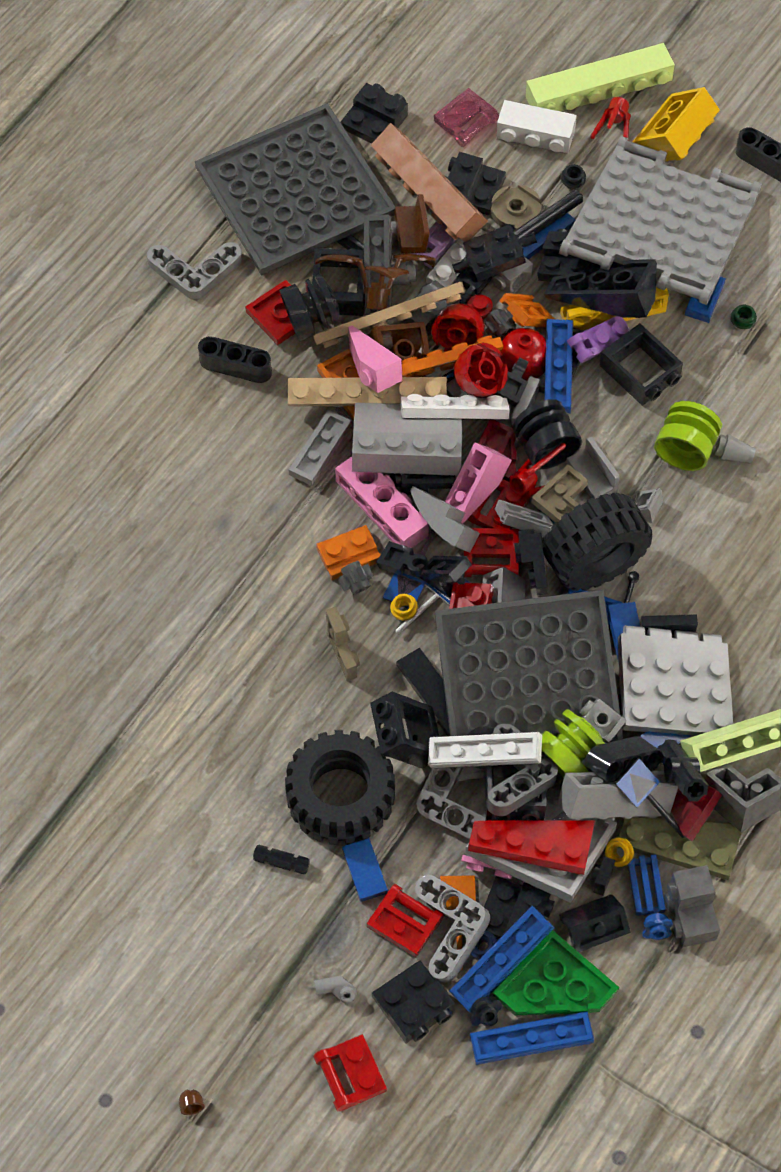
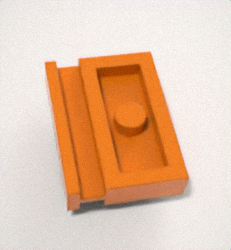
M505 293L500 299L501 303L509 305L507 310L513 315L512 319L522 327H546L547 319H555L540 303L533 302L535 298L533 295Z
M367 525L316 544L317 551L332 581L343 575L341 569L346 565L359 561L362 567L366 564L372 566L377 564L376 562L381 555L377 550Z

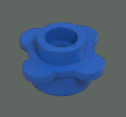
M661 913L651 914L645 918V930L642 932L644 938H652L654 940L668 938L672 934L670 927L673 926V921Z

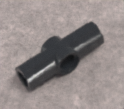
M668 739L658 746V749L663 753L661 763L664 765L666 782L676 783L682 794L689 801H699L701 797L707 795L708 784L700 774L698 758L688 757L676 740Z

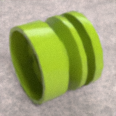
M691 401L675 402L670 406L664 426L660 429L656 438L654 449L663 461L673 467L687 471L701 470L707 465L713 445L716 444L717 437L721 432L722 422L714 411L704 405Z
M566 709L562 713V717L569 725L566 726L558 719L553 722L560 735L556 737L546 730L542 733V752L556 764L558 773L565 777V773H587L588 770L582 761L593 747L605 744L599 732L589 722Z

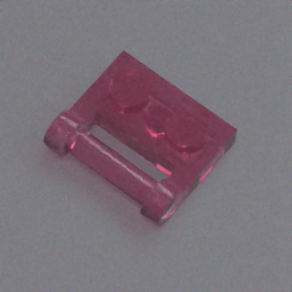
M470 88L466 89L434 115V122L453 136L461 147H465L470 143V139L488 124L495 123L499 119L498 111ZM480 112L484 114L483 117L465 131L461 129L463 125Z

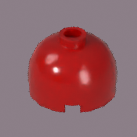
M457 303L451 304L440 311L433 322L431 334L436 345L440 343L445 348L444 351L447 352L451 351L453 346L460 343H467L468 346L476 344L477 340L484 335L485 325L476 309L470 305Z
M518 328L503 338V348L501 350L503 356H500L503 365H507L509 372H511L513 365L517 363L520 357L529 362L522 375L524 380L528 381L530 376L539 378L545 373L546 339L538 331L531 328Z
M478 343L469 346L459 354L454 365V375L457 384L465 393L479 398L493 395L504 388L508 377V368L506 364L503 365L500 356L503 355L492 344Z

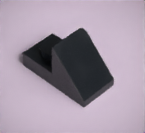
M433 556L428 561L429 564L427 566L424 565L420 569L422 573L420 578L444 596L450 598L453 583L464 584L466 582L464 578L465 572L472 564L467 556Z

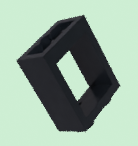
M315 248L313 288H318L315 276L321 274V267L358 268L357 293L333 292L337 304H339V315L363 316L365 293L359 267L348 262L327 260L315 265V261L326 255H348L363 259L364 265V250Z
M641 323L601 352L600 367L642 406L650 400H656L665 388L676 385L682 377L683 362ZM638 348H641L666 371L646 387L620 364L622 360Z
M393 691L370 702L381 755L419 768L428 766L430 737H440L433 707ZM402 718L405 719L409 739L406 738Z
M512 764L484 766L485 821L544 820L547 807L546 791L536 796L535 802H527L505 816L494 815L487 809L488 793L494 787V777L509 778L519 772V770Z

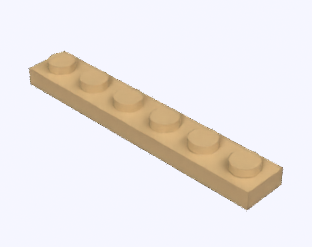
M458 282L331 328L328 331L317 333L313 336L316 345L323 344L324 348L339 344V338L344 336L349 338L348 327L352 325L363 332V329L369 327L374 328L375 326L388 325L387 321L397 318L398 322L411 318V312L421 309L422 313L437 308L436 303L446 300L447 304L462 299L460 294L465 293L463 283Z
M402 377L401 382L379 393L365 386L360 378H288V406H355V403L400 404L401 397H407L411 394H418L423 397L447 395V377Z

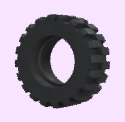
M619 493L603 494L599 498H591L586 503L579 504L570 513L563 515L561 520L551 527V531L547 532L543 541V554L564 587L574 591L579 589L589 590L591 587L596 588L605 582L614 580L616 576L624 574L628 568L634 566L638 559L646 554L647 548H650L653 533L647 520L631 497Z
M334 730L335 734L327 735V732L318 734V739L315 741L312 738L304 742V750L298 748L294 752L293 761L288 763L286 769V799L291 817L295 823L300 824V829L305 834L313 832V839L322 842L324 838L329 839V845H338V841H346V845L355 843V838L360 837L361 840L370 838V831L373 829L375 832H378L383 827V819H389L392 813V805H394L395 774H393L391 760L381 755L379 746L375 748V741L368 736L361 739L360 733L351 731L350 735L343 734V730ZM336 769H346L356 772L367 782L368 788L362 798L355 803L346 806H333L317 798L313 792V786L323 774Z

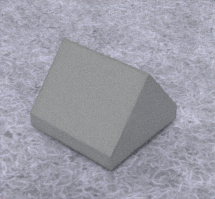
M660 488L641 491L635 502L648 522H653L663 504V495Z

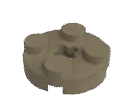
M518 185V188L505 186L499 189L492 198V219L500 227L510 224L513 231L541 213L539 195L533 189L524 185ZM511 206H521L520 211H514Z

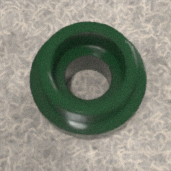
M739 305L731 313V322L739 329H750L756 323V312L749 305Z

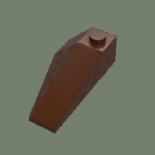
M424 322L375 326L367 334V336L401 358V362L410 357H417V360L426 358L429 352Z

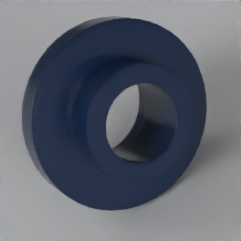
M484 931L472 950L471 955L480 960L497 942L495 936L489 931ZM482 942H488L487 949L479 950V945Z

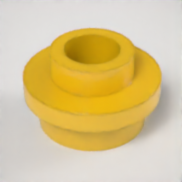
M408 594L397 595L391 602V613L396 619L401 621L412 619L418 611L416 599ZM402 606L409 607L406 611H400Z
M617 837L610 840L606 845L605 856L615 860L614 866L623 867L632 861L634 849L627 839ZM618 847H621V848L623 849V851H624V856H623V857H621L620 855H618V853H617V848H618Z

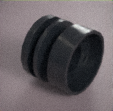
M321 274L315 276L318 287L316 289L313 288L309 279L305 280L307 292L303 294L296 284L279 290L299 342L315 336L314 323L319 322L324 331H328L329 328L326 322L328 317L334 327L341 325L337 301L331 287L326 283Z
M547 399L528 407L518 415L512 426L520 444L525 447L524 450L532 466L560 444H566L563 450L539 468V470L556 467L566 462L567 458L576 454L582 445L581 436L574 424L570 422L569 415L565 411L562 402L556 399Z

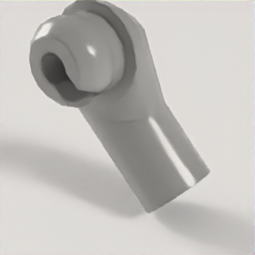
M342 976L314 980L316 995L331 992L345 1003H350L356 998V988Z

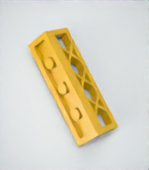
M656 286L655 302L647 316L666 312L669 297L667 288L662 290ZM575 305L563 306L560 309L562 320H573V327L580 330L590 329L616 317ZM623 318V319H624L625 321H628V320L637 319V318Z

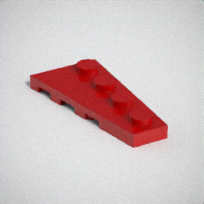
M595 820L474 821L468 851L584 875Z

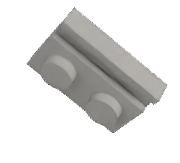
M498 500L495 507L503 524L520 530L534 529L535 533H541V536L545 537L553 526L547 515L509 502Z

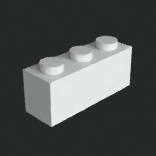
M504 100L497 122L496 138L531 147L549 149L554 152L569 153L575 133L577 115Z

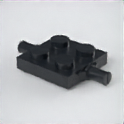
M510 224L463 242L466 259L452 264L454 272L458 274L470 269L475 273L477 281L484 280L526 263L523 248L537 243L534 232L519 238L514 234Z

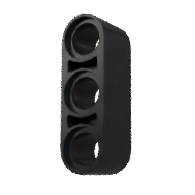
M743 128L738 134L735 149L736 155L741 160L781 182V143L755 128Z
M210 336L204 337L198 343L199 360L204 369L255 383L267 382L272 376L271 357L265 350Z
M635 736L593 747L585 758V766L607 782H614L627 771L637 758L651 772L660 765L663 753L640 736Z

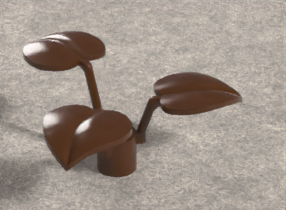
M333 254L318 258L315 261V265L327 260L348 262L359 267L364 285V293L368 294L366 308L383 310L387 308L388 295H391L394 280L410 272L399 268L401 263L411 260L422 261L434 268L436 258L417 254L393 255V258H397L394 267L366 266L364 269L363 259ZM365 270L380 273L379 282H371V287H369ZM385 276L389 278L388 284L384 283Z

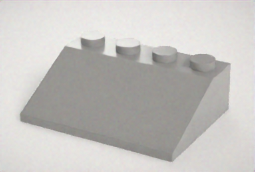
M355 403L352 472L459 475L462 451V419L402 418L400 404Z

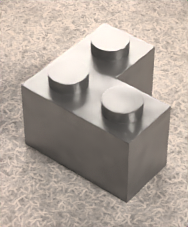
M729 763L706 773L705 781L708 786L722 794L714 810L740 832L781 810V778L769 768L748 779Z
M708 865L673 872L671 881L667 884L668 891L664 894L667 910L672 911L675 921H673L672 928L675 938H680L682 947L717 940L720 928L712 904L716 892Z

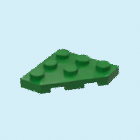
M552 930L493 992V997L499 1000L515 1016L569 1014L587 1011L588 1013L600 1012L615 996L620 987Z

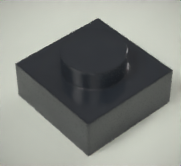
M604 856L601 866L595 865L590 881L595 882L593 893L604 896L613 873L615 860Z

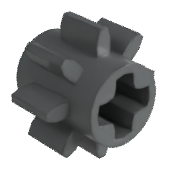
M501 309L492 311L487 316L485 323L487 326L485 331L488 336H492L493 339L500 337L502 341L508 333L517 327L512 319L513 315L509 311L506 313L505 310Z
M355 561L341 569L343 575L339 577L338 581L343 591L350 589L352 594L355 595L371 586L369 580L374 575L368 564L362 567L359 561Z

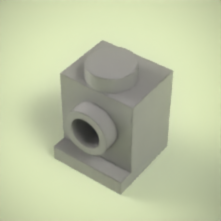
M596 699L594 702L589 700L580 711L582 718L599 732L605 743H610L627 721L600 699ZM600 713H603L607 718L604 724L597 722V716Z

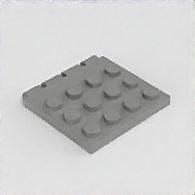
M626 625L623 627V633L618 637L621 715L627 721L622 726V730L697 736L733 724L728 644L722 643L721 635L701 633L700 641H698V633L675 630L672 638L671 630L648 628L646 636L644 627Z
M523 783L515 785V788L519 791H528L530 789L528 785ZM553 786L546 790L547 807L544 820H574L570 819L557 804L561 790ZM535 798L528 802H535ZM608 817L607 819H582L595 820L584 875L468 851L469 843L466 846L465 854L571 903L616 830L617 822H614L615 817Z

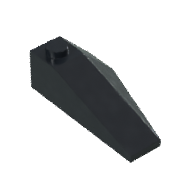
M656 259L623 261V266L612 268L608 271L600 267L599 271L590 274L579 271L553 277L544 296L547 299L622 318H646L655 302L657 262Z

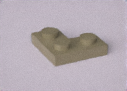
M568 464L532 497L531 503L555 523L559 522L563 515L570 513L574 510V507L579 505L574 498L588 485V480Z
M336 606L326 610L327 636L346 681L357 678V667L360 666L359 658L356 651H350L348 646L350 638L347 631L350 628L345 615L340 616Z

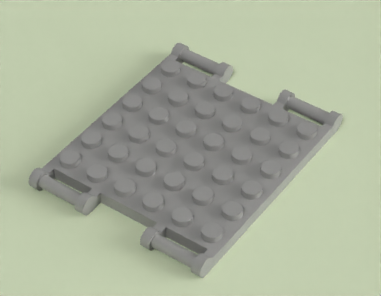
M621 136L566 239L563 240L559 254L564 256L569 254L601 265V268L607 271L610 269L613 261L623 264V261L656 259V276L660 277L657 288L662 290L667 288L699 299L700 303L707 305L758 198L762 183L757 181L752 183L722 173V170L714 168L711 178L708 180L675 167L664 165L667 152L657 151L630 142L628 138Z

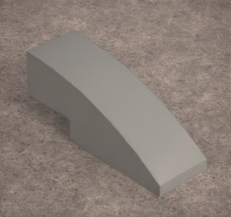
M412 486L410 492L414 502L430 527L453 546L470 553L480 533L461 523L465 512L426 491Z

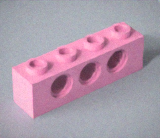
M352 457L335 468L336 482L392 542L413 548L428 537L429 524L423 518L420 511L418 512L412 506L410 498L395 488L393 480L388 475L377 472H352ZM364 481H370V482H372V483H370V484H363L362 482H364ZM381 499H387V500H389V501H388V502H380L379 500H381ZM398 517L406 518L403 521L396 520Z

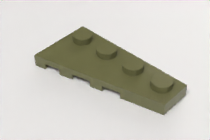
M624 818L619 837L627 839L632 844L635 853L648 857L657 855L658 860L689 869L708 865L710 875L729 880L742 832L737 830L731 823L705 822L694 840L690 841L686 837L682 838L665 819Z

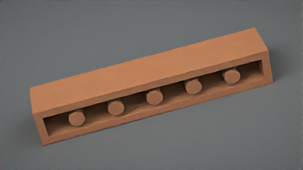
M390 123L371 144L377 152L375 157L383 165L389 164L391 166L388 171L399 181L401 178L405 181L403 187L412 195L415 193L417 195L423 194L426 210L430 208L433 211L431 216L440 225L446 224L447 228L445 231L454 240L460 238L465 242L472 239L488 222L413 142L393 124Z

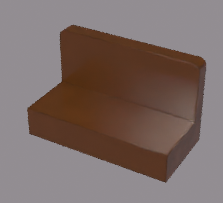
M418 194L415 206H395L394 215L400 254L426 253L430 232L423 194Z

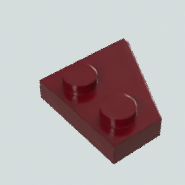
M490 419L478 444L494 449L512 460L503 477L504 480L509 482V477L516 473L515 433L513 428Z
M708 786L707 795L701 797L699 801H689L680 789H677L671 813L683 835L690 841L694 840L721 798L722 794L716 789Z

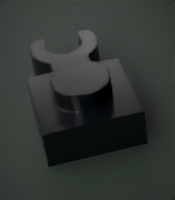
M390 541L376 562L379 569L398 575H403L405 570H409L411 575L415 577L422 576L420 568L416 567L417 565L423 564L427 566L429 564L425 555L414 554L412 548Z

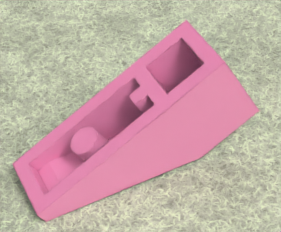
M353 325L348 327L349 349L361 382L376 393L401 382V358Z
M474 443L445 500L446 503L465 512L461 521L462 524L498 487L512 461L494 449L478 443Z

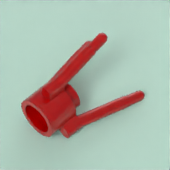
M622 97L611 99L609 108L604 110L603 116L594 128L590 138L594 139L608 118L607 129H611L613 123L624 122L623 137L628 138L629 141V121L631 118V114L628 113L629 102Z
M560 444L531 468H529L531 462L528 459L516 473L509 477L512 490L518 495L526 494L530 498L545 485L535 487L538 481L535 472L563 450L566 444Z

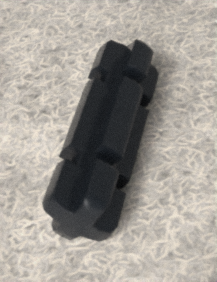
M257 845L253 853V860L264 864L266 861L269 862L268 865L289 871L294 869L296 873L303 875L307 873L310 865V859L300 855L294 857L295 854L274 848L268 850V847L263 845Z

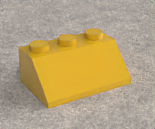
M705 87L673 93L666 99L632 142L657 151L667 152L666 161L682 160L687 156L689 148L701 138V133L705 128L714 122V117L720 109Z

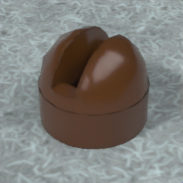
M187 1089L179 1097V1107L183 1115L197 1114L205 1107L203 1098L197 1090L193 1089L190 1091Z

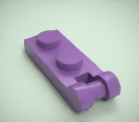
M616 316L582 333H577L569 338L567 342L578 353L576 357L579 362L583 363L600 355L605 348L630 331V328L622 317Z

